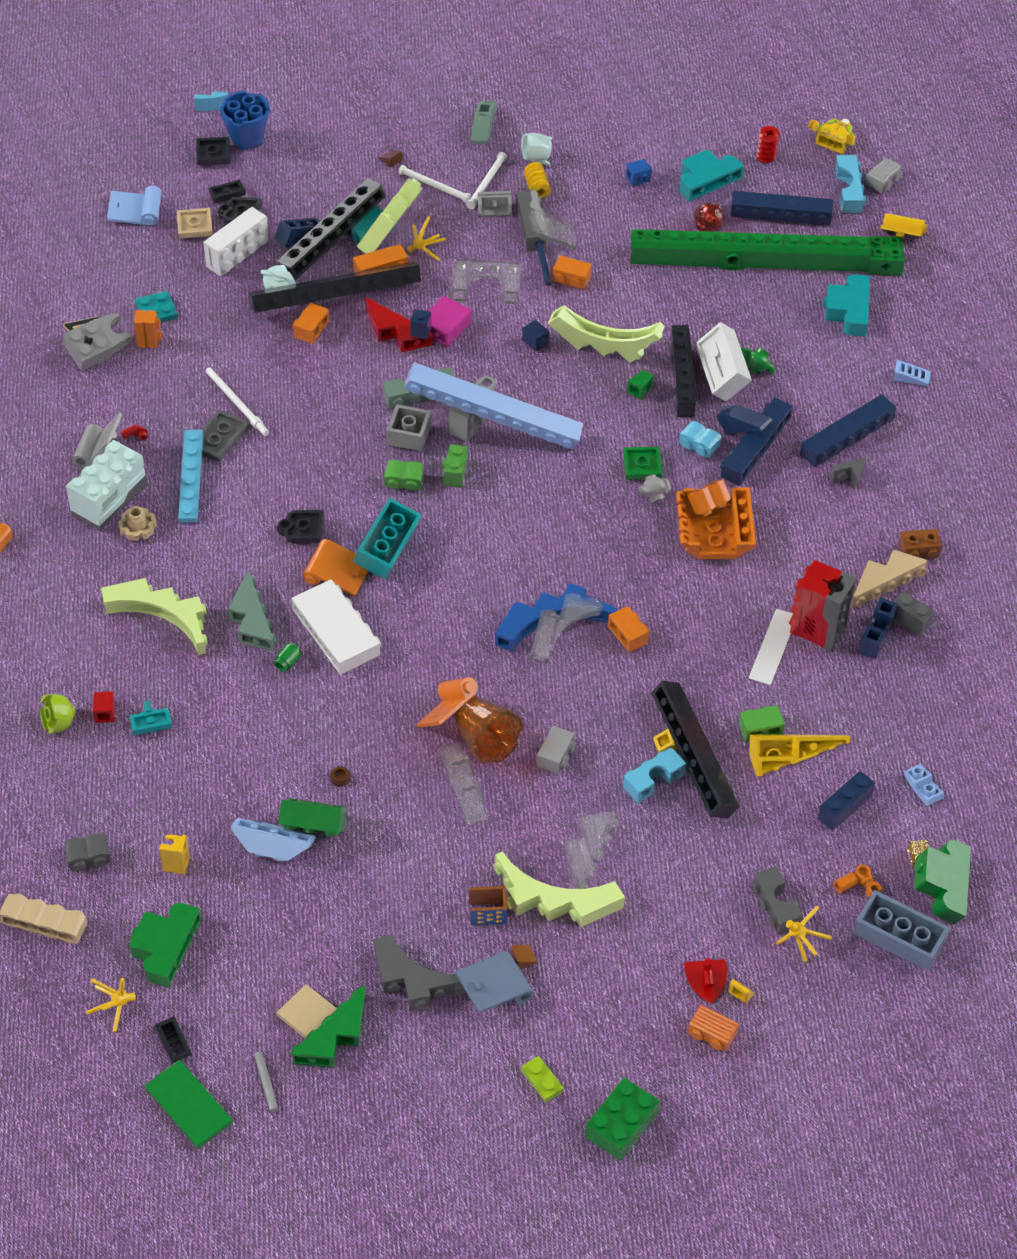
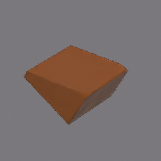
M530 945L510 946V954L520 970L538 963Z

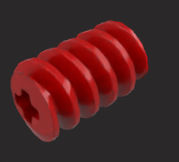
M764 126L759 133L756 158L762 163H770L777 158L780 132L776 127Z

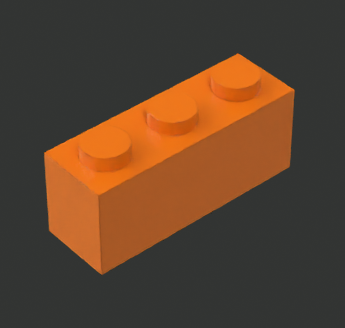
M401 244L353 257L354 272L408 263V256Z

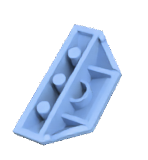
M237 818L231 825V830L248 852L254 853L259 857H271L277 861H289L309 848L316 838L315 835L303 831L284 829L282 826L244 820L242 818Z

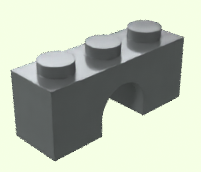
M778 867L755 873L753 883H751L752 890L755 895L758 894L760 905L763 911L768 913L770 925L776 929L778 935L789 931L786 927L788 920H792L794 923H801L803 915L795 899L782 902L776 898V896L784 894L785 881Z

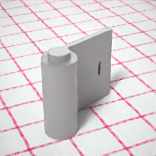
M120 412L104 429L97 424L87 425L72 458V462L77 467L85 468L93 463V459L97 455H101L111 440L116 438L117 433L115 430L122 417Z

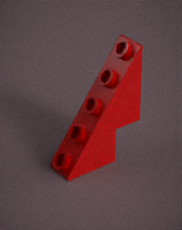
M365 298L366 312L378 342L395 338L401 352L433 345L434 335L431 330L428 339L412 337L410 335L409 319L374 300Z

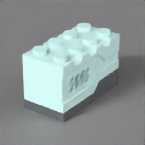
M113 440L105 448L103 454L97 455L93 459L91 466H86L78 478H74L66 485L71 515L101 531L147 485L143 455Z

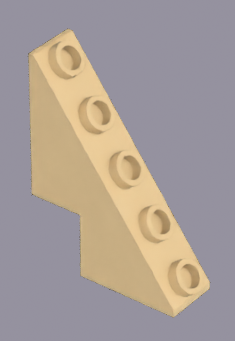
M896 550L892 551L887 566L868 560L854 594L851 608L860 607L865 602L877 599L880 595L891 592L896 587L907 584L916 577H922L927 572V560Z

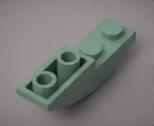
M497 101L478 102L473 122L471 143L478 145L488 143L493 129L492 122L498 108Z

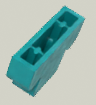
M708 149L682 160L680 193L689 202L742 179L744 165L732 155H726L720 161Z
M849 275L846 279V285L829 284L827 295L823 297L822 307H825V320L844 322L843 331L847 335L866 337L870 276Z

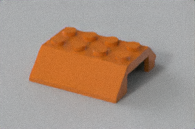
M750 487L731 488L730 497L732 500L727 502L728 505L720 509L715 507L712 509L711 514L703 517L701 514L695 515L687 494L695 491L694 488H683V492H676L680 544L685 548L686 552L697 559H736L756 547Z

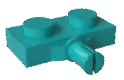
M146 700L143 701V712L129 715L133 736L173 728L169 708L152 709L150 700H147L148 706Z

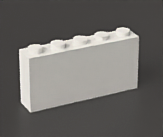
M332 579L292 598L293 611L340 675L380 656L381 642L377 636L374 637L370 626L362 621L360 613L353 609L349 598L344 597L340 586L335 585Z

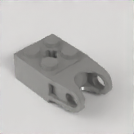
M113 313L94 319L64 333L63 344L80 371L112 357L114 353L132 341L133 335L130 332L118 334L112 331V328L120 321L119 314Z
M489 376L481 377L475 383L492 391L496 388V380ZM487 381L492 383L490 386L483 385ZM451 406L449 409V434L468 442L471 437L476 435L478 428L484 425L487 419Z

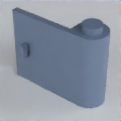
M500 951L490 958L455 971L457 978L478 1013L513 999L516 1004H524L534 996L533 989L510 952Z

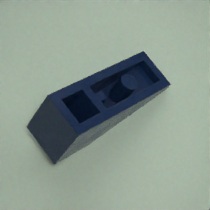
M315 217L282 220L278 225L274 239L285 248L294 246L320 221Z
M726 405L721 408V412L716 416L725 434L761 431L772 421L771 417L740 405Z

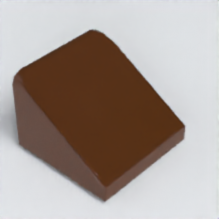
M391 150L381 156L380 160L387 166L392 167L403 160L402 151Z

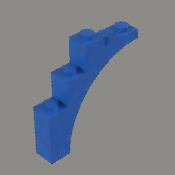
M569 583L560 598L542 592L533 608L527 604L515 601L495 633V645L512 652L520 641L542 626L569 619H589L608 623L609 615L618 611V608L598 601L593 597L586 596L587 589Z

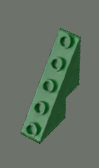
M364 985L361 988L355 989L346 1002L340 1003L331 1016L325 1017L316 1030L310 1031L301 1044L293 1047L291 1050L293 1064L334 1068L337 1045L359 1046L366 1000V988Z

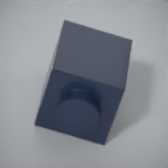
M414 309L410 320V335L412 337L428 339L432 327V314L429 311Z
M535 319L522 327V340L533 350L537 351L549 343V330Z

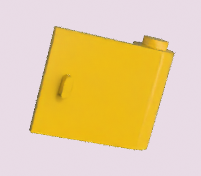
M885 213L883 225H881L880 229L896 232V236L903 238L905 234L922 237V234H926L928 224H925V220Z

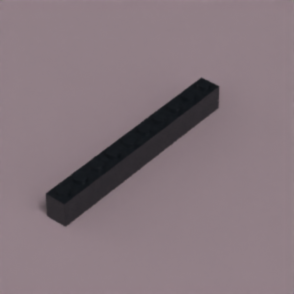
M413 261L248 292L250 309L254 313L421 282L419 264Z

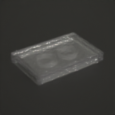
M529 208L527 213L532 235L572 250L576 249L577 242L571 222L540 210Z

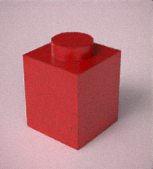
M113 691L93 693L95 723L115 722V698Z

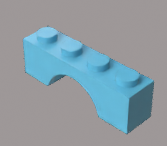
M837 155L836 178L849 184V187L842 189L840 204L842 213H862V208L866 205V196H863L864 184H861L862 173H859L861 165L857 161V155Z

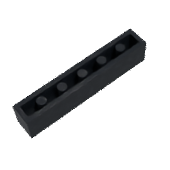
M672 325L670 343L676 416L694 417L696 397L689 325Z

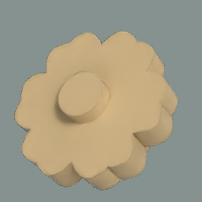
M138 506L128 509L121 515L122 519L118 521L120 533L126 535L128 540L138 541L140 538H149L154 534V528L157 527L155 515L149 513L147 508Z

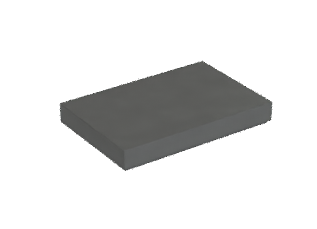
M218 410L202 428L204 434L202 454L221 462L249 428V423Z

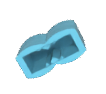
M691 421L680 433L679 443L684 448L695 450L698 455L706 458L712 456L720 447L722 436L718 432L707 429L695 421Z

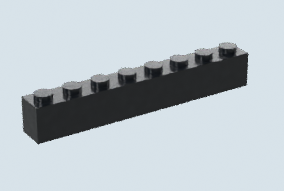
M662 680L651 692L682 759L686 763V767L710 817L728 819L739 807L731 787L680 683Z

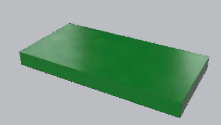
M180 1060L144 1085L147 1092L197 1149L233 1124L231 1117Z

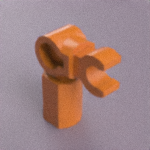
M859 865L854 873L850 872L833 882V886L838 894L853 888L858 883L866 888L865 892L869 898L873 893L871 889H875L880 893L882 891V886L874 881L871 870L867 865Z

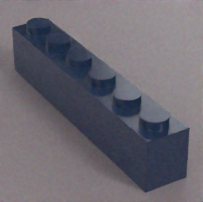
M733 191L730 217L831 225L833 199Z
M883 394L877 396L803 441L800 455L814 467L825 463L832 456L838 455L842 450L851 447L858 440L864 439L871 432L877 431L884 424L892 422L895 418L896 406Z
M775 397L770 403L765 405L762 414L771 417L772 421L763 430L746 432L744 437H740L736 448L733 447L731 449L729 457L724 459L720 465V469H722L721 478L739 486L742 484L791 419L793 405Z

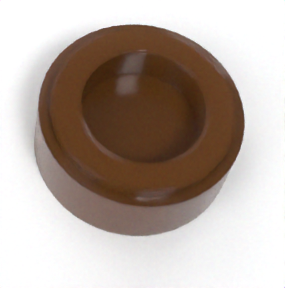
M343 766L335 767L330 773L331 783L337 787L346 786L350 782V771Z

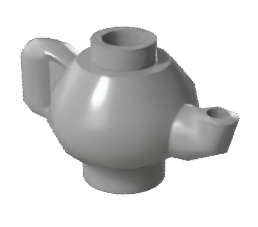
M656 475L646 477L643 486L637 488L640 494L650 498L651 503L664 500V494L671 491L669 480L667 478L661 479L656 477Z

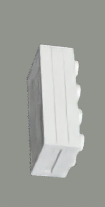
M251 207L205 240L206 267L222 276L261 246L265 245L269 241L267 216Z
M720 322L695 343L713 395L728 401L752 381L734 329Z

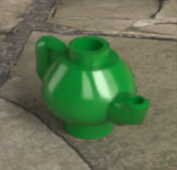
M757 347L756 351H752L750 348H741L750 372L757 374L767 370L771 374L775 373L776 368L768 359L769 352Z

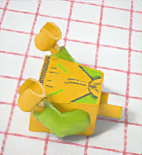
M813 119L809 122L807 128L817 133V145L844 154L848 145L853 147L856 144V136L852 132L853 127L848 119H842L841 121L831 119L823 124Z

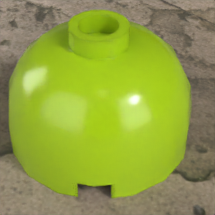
M44 695L40 702L44 703V709H40L43 728L45 730L49 728V734L58 733L69 728L76 714L74 705L63 695Z

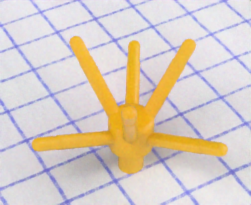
M428 216L419 235L417 234L416 226L412 225L415 239L413 244L407 247L410 253L416 249H422L431 257L440 261V258L425 248V246L445 241L446 238L436 239L440 237V234L423 240L425 229L430 220V216Z
M815 906L801 923H794L792 920H788L786 927L789 929V933L776 942L777 945H780L794 936L804 962H807V957L801 939L814 956L818 955L806 939V934L828 940L832 939L829 935L808 930L804 926L817 912L818 906Z
M124 978L120 979L119 991L95 979H91L90 981L95 984L96 989L111 996V1001L87 1010L86 1014L89 1015L99 1010L105 1011L113 1006H117L113 1025V1032H116L122 1005H126L129 1001H135L136 995L135 993H126L124 990Z

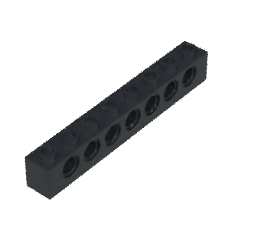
M367 178L277 260V264L285 265L287 272H290L293 279L297 280L386 197L382 184Z

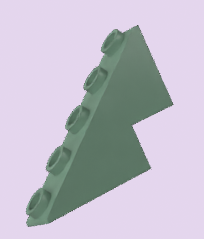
M247 571L228 609L230 621L241 623L238 629L239 643L273 652L274 645L277 644L276 636L270 632L272 630L270 619L265 618V615H267L265 605L260 604L262 599L260 591L255 589L257 587L255 577L251 576L249 571Z

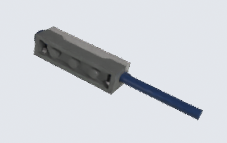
M526 189L522 192H516V206L526 250H537L546 286H551L552 281L544 249H547V242L550 241L549 231H546L547 222L543 220L544 209L540 208L542 205L541 197H538L536 190Z

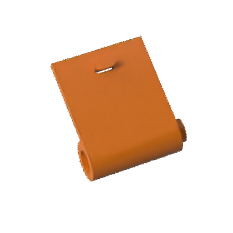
M323 539L303 573V578L310 585H317L321 580L326 582L332 579L335 585H339L343 592L355 597L368 570L353 563L356 553L333 541Z
M471 677L441 682L438 686V694L442 702L416 724L417 727L441 725L476 694L478 689L476 681Z

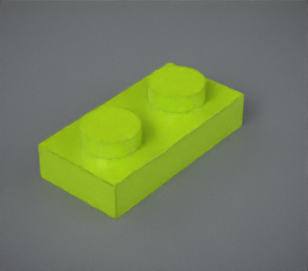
M539 1056L521 1066V1072L545 1103L564 1092V1087Z

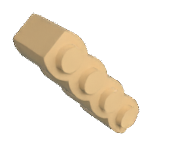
M18 893L8 894L0 910V922L7 926L39 933L43 936L60 939L71 944H78L87 926L86 916L79 910H65L64 907L58 904L46 905L40 899H26L24 895Z

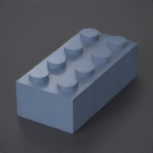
M874 890L856 920L853 934L929 971L947 941L950 927Z

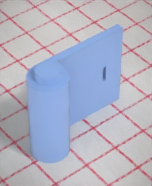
M148 186L145 189V194L111 191L107 221L148 226L155 225L158 221L161 189L157 186Z

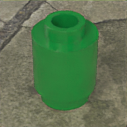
M287 643L276 655L273 662L275 667L282 672L290 670L302 656L300 648L296 644Z

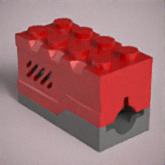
M814 559L811 566L807 565L803 578H799L795 585L797 591L793 597L795 603L791 609L793 615L789 621V625H791L790 633L832 651L847 627L857 578Z

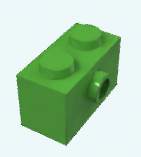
M450 444L447 458L443 459L444 486L462 488L468 464V446Z

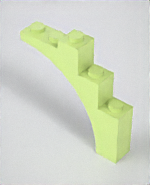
M410 178L407 179L357 245L364 253L377 250L405 211L420 195L423 188L420 187L421 183L415 178L412 180Z
M565 305L553 311L548 322L554 330L577 350L590 344L603 356L617 351L629 363L642 358L644 349L654 341L657 342L661 339L665 327L661 322L640 329L610 328L586 320Z
M146 578L101 588L107 614L140 612L163 618L176 625L189 637L198 655L206 654L205 646L208 645L206 634H202L201 631L204 630V615L207 614L205 603L201 604L199 596L180 601L178 594H174L172 587L153 591L152 585L147 584Z
M503 851L495 854L494 869L503 878L504 886L507 889V906L510 910L513 909L516 915L538 907L542 916L545 915L549 922L569 913L574 922L577 921L581 928L624 908L625 896L615 881L587 889H566L550 886L524 874L510 862Z

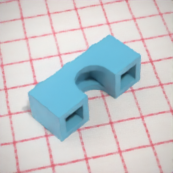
M672 748L661 751L655 758L650 761L646 760L635 770L628 771L624 776L623 788L637 803H640L654 794L655 783L651 778L661 777L670 784L685 775L686 763Z

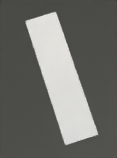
M779 609L775 610L749 679L771 685L791 634L789 621L793 613Z

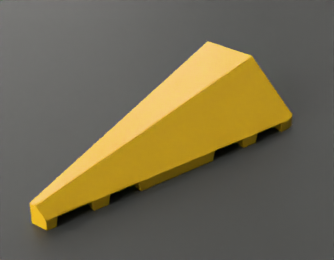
M750 734L749 755L756 776H763V774L779 770L783 766L795 764L816 756L820 752L834 749L836 746L844 743H850V736Z

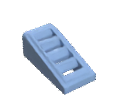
M897 360L893 381L929 386L931 371Z

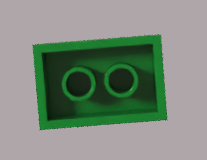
M286 798L281 800L278 824L284 825V829L295 830L300 827L304 828L303 832L315 833L320 830L324 831L323 835L335 836L345 831L348 807Z
M623 1077L587 1122L585 1137L621 1161L658 1114L660 1100Z

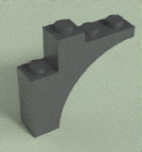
M394 935L373 939V950L383 992H397L400 989H405L410 1010H423L431 1006V998L439 999L446 995L463 994L466 992L456 974L434 972L413 962L400 949Z

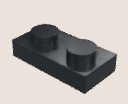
M240 179L208 188L214 203L246 195Z

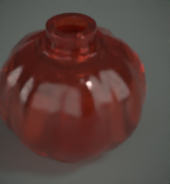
M711 202L699 205L694 211L696 228L699 231L706 232L720 230L724 223L722 208L718 204Z

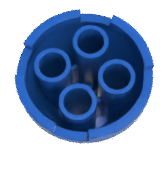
M238 91L224 98L225 101L220 106V114L232 142L240 150H247L248 148L263 144L270 114L268 100L260 93L256 95L247 93V91Z

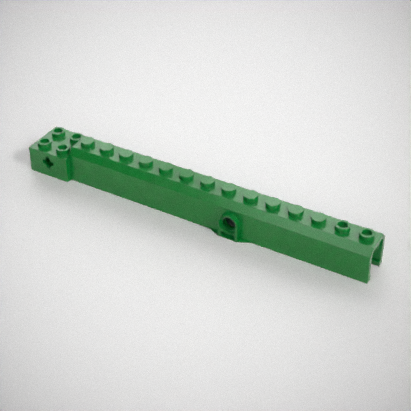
M631 230L630 264L713 266L723 270L773 268L868 272V275L902 276L905 261L902 237ZM730 257L737 258L736 260H729Z

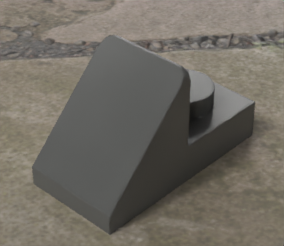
M866 458L831 466L830 480L832 483L849 479L853 487L856 488L865 471Z

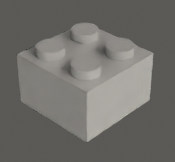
M396 404L387 428V445L422 451L431 428V411Z

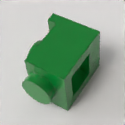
M642 369L632 379H628L627 393L642 400L653 388L654 375Z

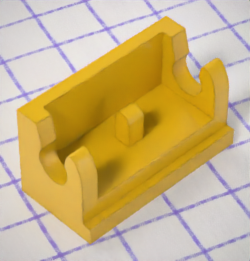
M166 835L165 839L168 841L172 840L174 843L172 845L160 844L159 851L163 871L185 874L190 859L187 835Z

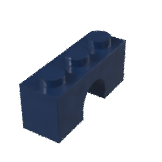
M880 597L874 610L870 625H867L861 638L858 653L877 659L896 618L898 603Z

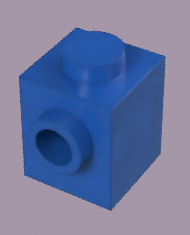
M645 159L626 164L625 176L632 186L650 182L652 168Z

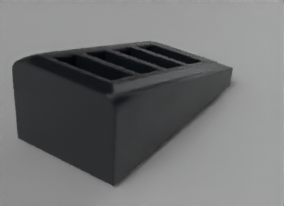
M175 1016L154 1025L155 1032L172 1064L192 1055ZM171 1027L173 1028L172 1031L166 1034L163 1033L164 1030H167ZM172 1035H177L176 1038L171 1039L169 1041H167L166 1039ZM180 1041V1045L170 1048L169 1045ZM182 1048L185 1051L176 1056L173 1055V1052Z

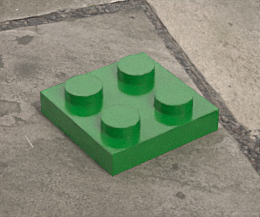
M659 446L623 447L626 480L645 479L651 475H656V477L662 479Z

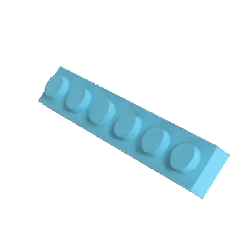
M185 430L179 523L198 522L203 430Z

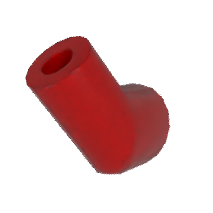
M131 425L120 431L124 439L132 435L139 437L140 440L148 438V431L138 425Z

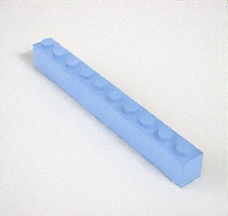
M415 362L409 370L404 389L414 394L442 402L447 406L456 407L464 412L492 420L497 424L506 425L514 430L528 433L531 436L545 439L564 448L573 450L580 440L583 426L581 422Z

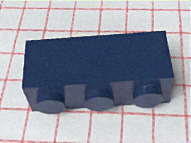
M859 771L820 805L818 820L833 831L872 797L875 782Z

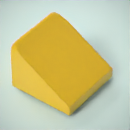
M669 729L653 737L659 753L669 748H672L674 751L678 750Z
M731 980L729 993L742 1002L747 1003L754 995V992L739 981Z

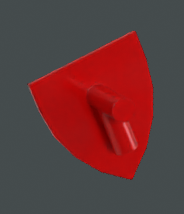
M706 958L704 961L684 962L685 974L691 988L700 998L712 1004L720 996L726 984V960Z

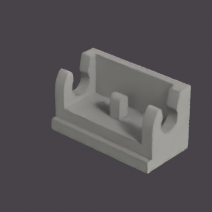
M511 191L478 192L477 205L479 217L512 216Z

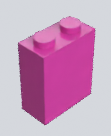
M445 296L429 310L432 314L431 331L434 335L433 339L447 347L472 323V310Z

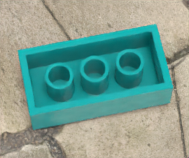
M389 497L358 548L353 563L386 580L417 528L422 514Z

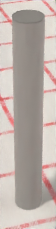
M259 1051L254 1056L269 1110L273 1113L278 1111V1106L263 1053Z

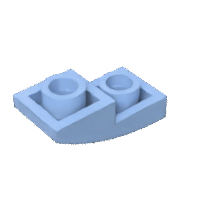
M921 764L904 771L910 786L926 806L944 798V792L932 781V775Z

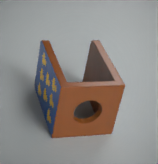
M505 886L469 888V904L502 903V907L471 908V925L507 923Z

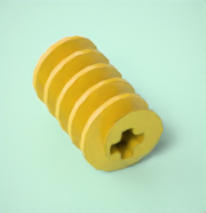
M539 162L528 164L524 169V176L529 190H536L538 197H541V199L546 198L550 195L551 188L543 165Z

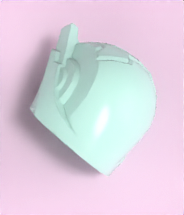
M538 133L524 134L521 140L523 159L539 162L547 166L550 165L547 159L552 151V137Z
M285 265L261 270L265 289L296 284L290 272H287Z

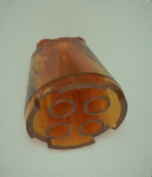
M473 696L454 713L455 725L473 757L480 763L485 765V763L495 762L497 764L512 754L518 746L517 740L520 732L523 731V723L520 717L511 710Z

